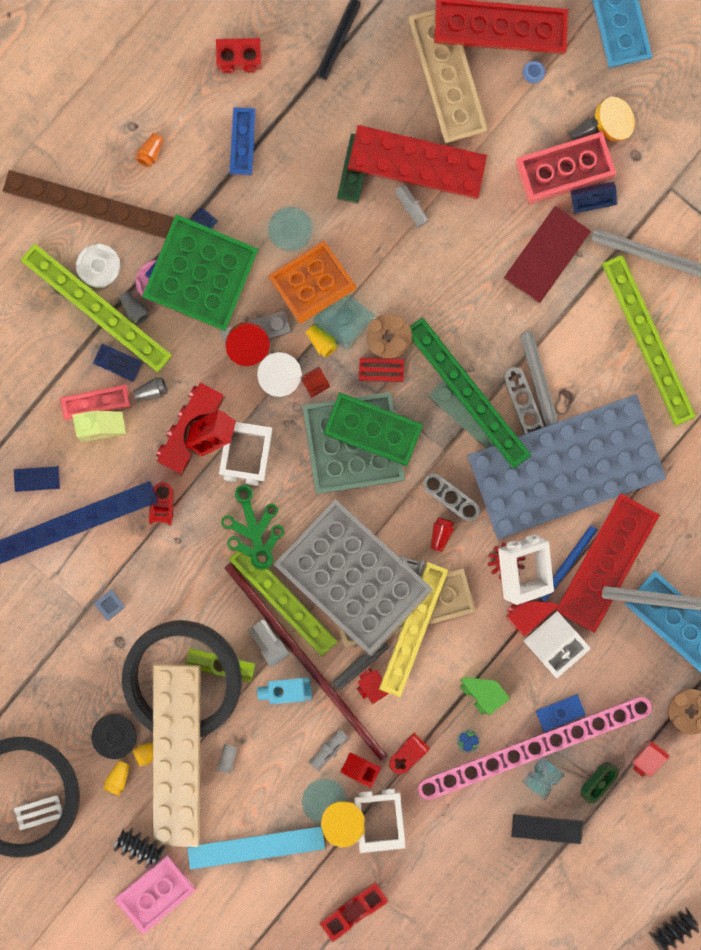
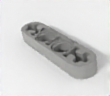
M516 367L510 368L505 373L504 381L523 433L526 434L528 433L527 430H534L538 426L540 428L544 427L523 371ZM512 372L515 375H520L521 378L518 379L519 387L524 384L525 388L512 392V389L516 388L514 381L508 380ZM517 394H527L529 398L528 403L525 405L518 404L516 401ZM526 414L535 415V425H526L524 423V416Z

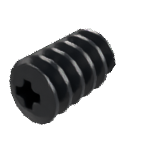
M124 827L113 847V851L116 852L122 848V856L130 852V860L138 856L137 864L140 865L146 861V869H149L152 865L155 868L165 849V845L157 849L156 840L149 845L148 836L140 840L141 832L133 836V828L131 827L125 832Z
M685 907L687 914L678 911L679 919L674 916L670 917L671 925L666 921L662 922L664 930L656 926V935L650 931L648 932L659 950H669V945L677 949L676 940L684 944L683 936L686 935L691 939V930L700 933L698 923L687 907Z

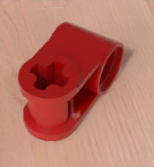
M160 482L153 487L149 524L156 522L167 523L168 526H172L174 489L168 483ZM162 486H166L169 489V495L165 499H160L157 495L158 489ZM156 514H166V516H157Z
M414 732L391 757L389 767L396 774H404L431 748ZM396 758L398 760L402 758L405 760L403 763L404 769H395Z

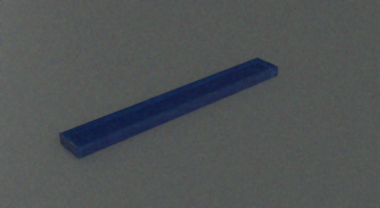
M145 482L1 539L0 565L158 503L159 501L152 482Z

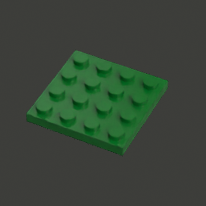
M176 214L142 298L216 329L226 331L259 249Z

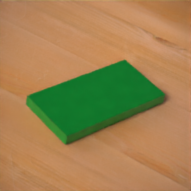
M339 392L323 435L407 467L423 424Z

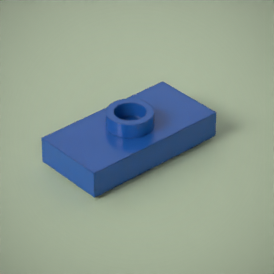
M578 694L535 711L543 732L586 715Z

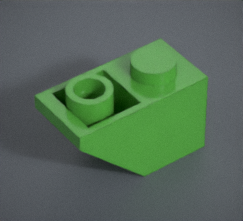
M467 677L460 679L463 683L460 688L467 697L470 695L474 697L477 701L474 706L482 715L486 713L490 716L510 700L497 681Z

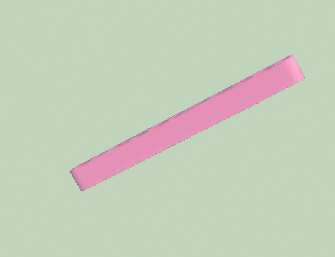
M642 697L628 700L425 778L419 783L418 792L421 797L428 800L442 796L642 719L650 714L651 704L646 698ZM638 701H642L646 707L642 714L636 713L634 709ZM617 709H621L625 715L621 722H616L613 718V713ZM596 717H600L604 723L600 730H595L592 727V721ZM578 725L582 728L583 732L581 737L575 739L571 735V729ZM557 733L561 737V743L554 747L550 744L549 740L551 735ZM532 742H538L540 745V751L535 755H532L528 750ZM511 750H516L519 753V759L515 763H511L507 759V754ZM490 758H495L498 761V767L494 771H489L486 768V762ZM469 766H474L477 769V775L473 779L466 778L464 773L465 769ZM448 774H452L456 778V783L452 787H446L443 783L444 777ZM425 783L434 784L435 791L433 794L425 795L422 792V786Z

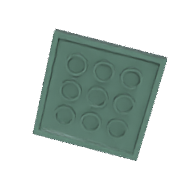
M391 392L354 397L394 413ZM336 400L302 405L316 495L405 481L403 465L323 435Z

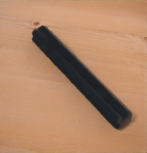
M349 1L316 72L318 78L322 80L328 78L360 9L361 1Z

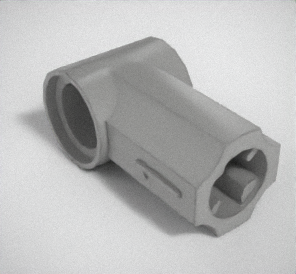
M264 619L248 630L271 667L290 655Z

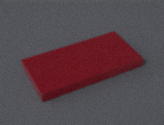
M554 206L503 279L540 304L591 233V230Z

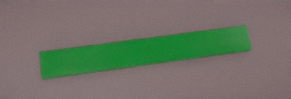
M421 317L410 326L412 342L514 470L531 457L530 452L425 319Z

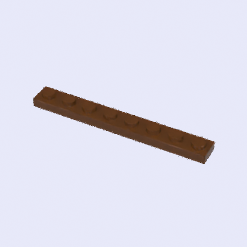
M12 170L8 171L3 187V192L164 239H166L175 218Z

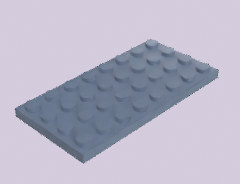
M637 394L518 436L519 440L530 452L531 457L514 470L494 445L467 455L497 540L615 498L620 493L626 494L666 479Z

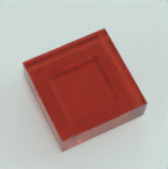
M320 367L300 377L311 398L331 387Z

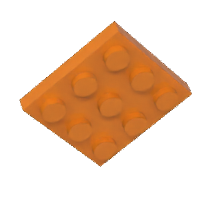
M325 241L268 275L271 283L299 324L357 289L355 283Z

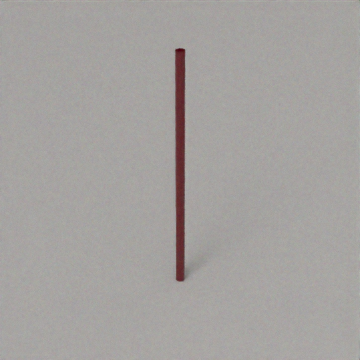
M229 563L224 567L380 761L387 756L384 750L234 565Z

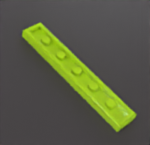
M239 551L229 558L232 564L321 657L338 642L269 569H256L251 564V558Z

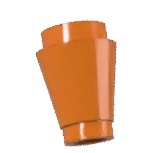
M152 133L136 152V161L150 168L157 161L164 139L160 135Z

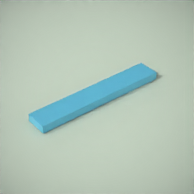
M320 826L200 844L198 847L187 846L191 870L324 850L325 842L322 827Z

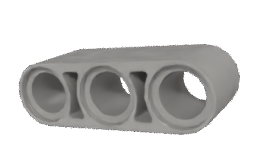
M429 474L425 477L423 481L424 491L465 522H472L478 517L480 510L478 505L438 474ZM429 479H436L439 482L437 490H430L427 487ZM448 492L455 493L457 495V502L454 504L447 503L445 501V494ZM465 506H472L475 509L473 517L467 518L464 516L463 508Z

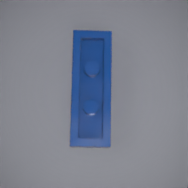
M233 107L230 175L252 176L255 108Z

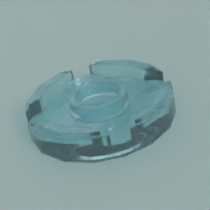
M296 207L279 209L271 217L268 226L270 240L279 249L289 252L300 250L306 246L311 238L313 229L308 215Z
M316 780L308 785L303 793V810L309 819L321 824L322 815L327 807L336 802H347L346 793L341 785L334 780Z

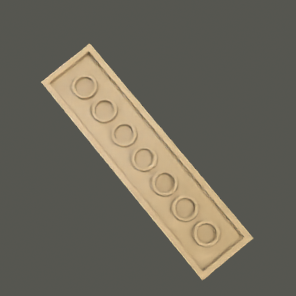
M153 665V842L156 840L157 845L198 847L200 845V665Z

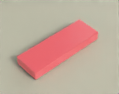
M127 385L60 398L64 420L73 419L74 414L90 411H114L131 407Z

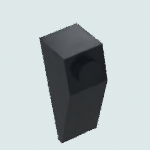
M513 814L511 837L581 844L583 821Z

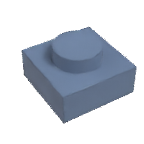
M112 589L94 603L107 621L126 608Z

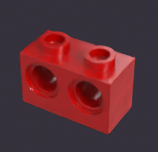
M260 38L216 39L217 70L230 74L234 73L235 70L255 73L257 69H262ZM229 52L234 57L230 61H225L222 59L223 54ZM247 52H253L256 54V57L253 60H246L244 55Z

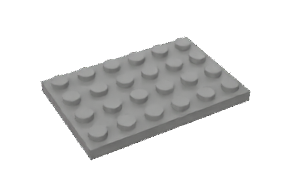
M336 499L274 564L370 656L385 643L433 591L432 587Z

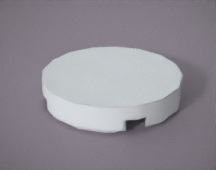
M95 244L84 248L76 261L77 274L81 281L87 286L96 289L106 288L113 284L121 270L120 259L116 252L103 244Z
M278 352L270 354L263 359L258 367L257 377L259 385L264 392L281 398L297 390L301 383L302 372L299 363L294 357Z

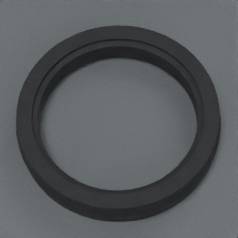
M174 620L159 624L146 631L136 640L125 659L122 670V689L125 700L136 719L153 732V710L143 698L138 682L140 661L145 651L161 639L174 636L195 639L215 653L223 666L226 677V691L221 706L213 715L200 721V737H203L224 724L238 703L242 687V674L238 658L230 644L218 632L204 624L189 620Z
M19 736L0 740V755L16 750H26L43 756L56 768L62 779L65 790V803L57 824L42 838L26 844L9 843L0 839V855L13 858L35 856L58 844L71 829L80 803L78 779L66 757L55 747L42 740Z

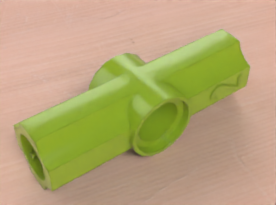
M189 648L185 665H200V671L225 677L224 671L218 672L214 668V663L218 660L215 654ZM238 660L242 681L251 683L256 664Z

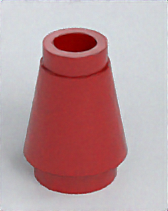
M437 517L436 522H433L431 549L443 552L455 530L453 528L455 522Z

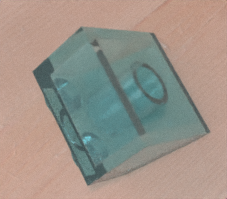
M346 295L320 311L313 319V324L349 351L376 316L350 295Z

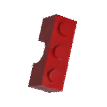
M374 881L320 920L319 924L331 941L334 942L351 930L359 921L387 904L389 900L376 881Z

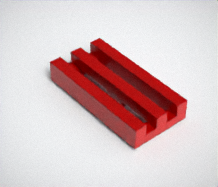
M359 358V381L404 382V359ZM364 364L399 365V368L364 367ZM363 372L399 373V377L363 376Z

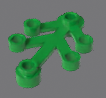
M240 485L235 490V499L238 503L242 504L248 527L235 521L231 515H225L222 518L221 526L226 530L232 529L252 540L254 549L241 543L240 539L236 536L228 539L227 547L231 551H239L250 557L251 564L256 569L266 570L273 563L272 549L278 539H281L284 535V528L281 525H274L271 528V536L263 547L261 537L271 519L277 516L278 507L272 503L266 505L264 515L257 525L250 502L253 491L248 485ZM241 492H246L248 497L246 499L240 498L239 494ZM272 507L275 509V513L269 514L267 509ZM230 519L232 521V524L230 526H226L224 524V520ZM280 529L282 533L281 535L276 536L274 535L273 530ZM232 540H236L238 542V546L232 547L230 545V542ZM259 556H264L266 558V561L264 563H260L257 558Z

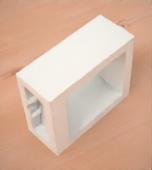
M236 422L233 433L265 438L259 475L226 469L230 450L229 443L223 446L219 475L224 476V481L237 482V479L246 480L245 484L259 486V482H265L273 432L271 427Z
M530 535L525 540L509 542L507 546L498 548L505 600L518 605L554 592L549 541L540 538L538 535ZM535 552L538 579L519 585L516 558Z
M395 789L381 790V794L372 795V791L358 792L359 797H354L355 805L360 810L361 803L395 800L399 837L396 839L365 842L363 834L359 841L360 853L406 848L400 792L395 793Z

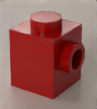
M369 668L359 675L361 680L358 681V684L360 686L356 689L363 699L368 697L371 703L374 704L389 694L379 690L383 678L377 669L372 672Z
M349 752L340 773L372 788L381 767Z

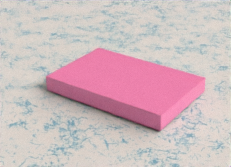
M166 855L156 864L155 868L153 866L114 900L140 932L144 934L196 891V889L171 858Z

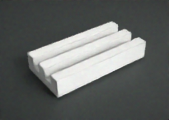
M58 795L14 808L20 830L59 819L63 811ZM52 801L56 803V805L25 815L21 814V811ZM58 810L56 815L24 824L23 820Z

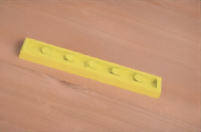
M429 562L426 563L421 578L433 588V591L404 621L379 690L401 697L448 573L447 569Z

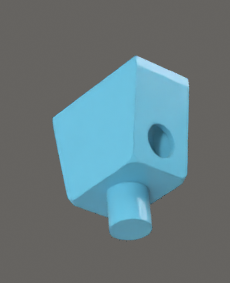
M310 678L268 681V686L257 687L258 700H269L270 704L312 700ZM280 688L283 689L282 696L279 693Z

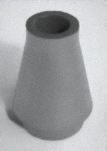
M154 377L139 388L134 389L133 393L136 401L140 402L164 398V395L168 394V388L163 377Z

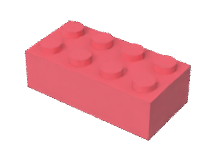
M603 132L519 157L515 163L529 205L570 193L572 190L612 180L616 175Z

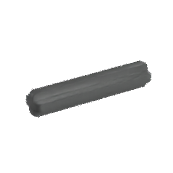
M385 642L372 656L367 652L339 675L333 681V684L339 690H342L387 651L389 645Z

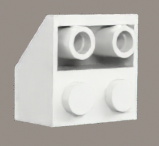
M557 610L523 639L526 645L556 679L591 649Z

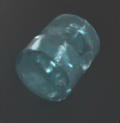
M541 757L534 766L535 771L529 772L522 782L545 800L552 792L551 786L557 785L564 777V774Z

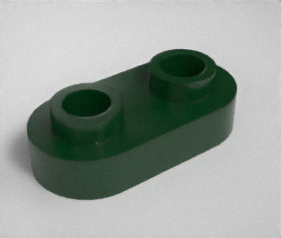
M610 762L599 765L591 777L582 785L581 797L590 804L600 800L616 781L619 774L618 768Z

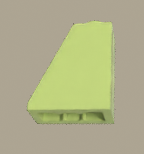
M90 411L73 415L76 437L81 442L126 434L123 412Z

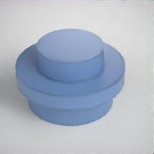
M530 61L523 68V76L529 83H538L545 76V68L538 61Z

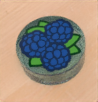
M464 730L457 737V745L463 752H474L479 746V736L472 730Z

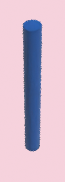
M592 525L589 526L554 574V590L598 531ZM552 593L538 598L541 601L546 602V600Z

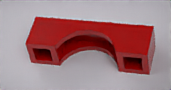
M201 382L198 387L193 386L188 396L191 400L187 406L183 405L177 416L180 419L177 425L171 426L167 433L169 439L166 445L162 444L156 453L159 464L180 475H183L192 458V454L185 446V434L189 425L198 418L206 417L218 411L225 398L223 394Z

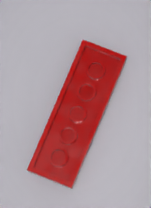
M436 0L434 43L565 54L567 51L568 9L474 0Z
M357 125L348 169L478 199L487 155Z
M620 493L556 610L562 616L595 633L613 601L602 598L603 587H621L660 515Z

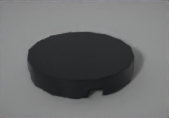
M117 714L104 716L97 721L91 736L93 747L98 754L115 760L128 755L133 750L137 739L136 729L128 718Z

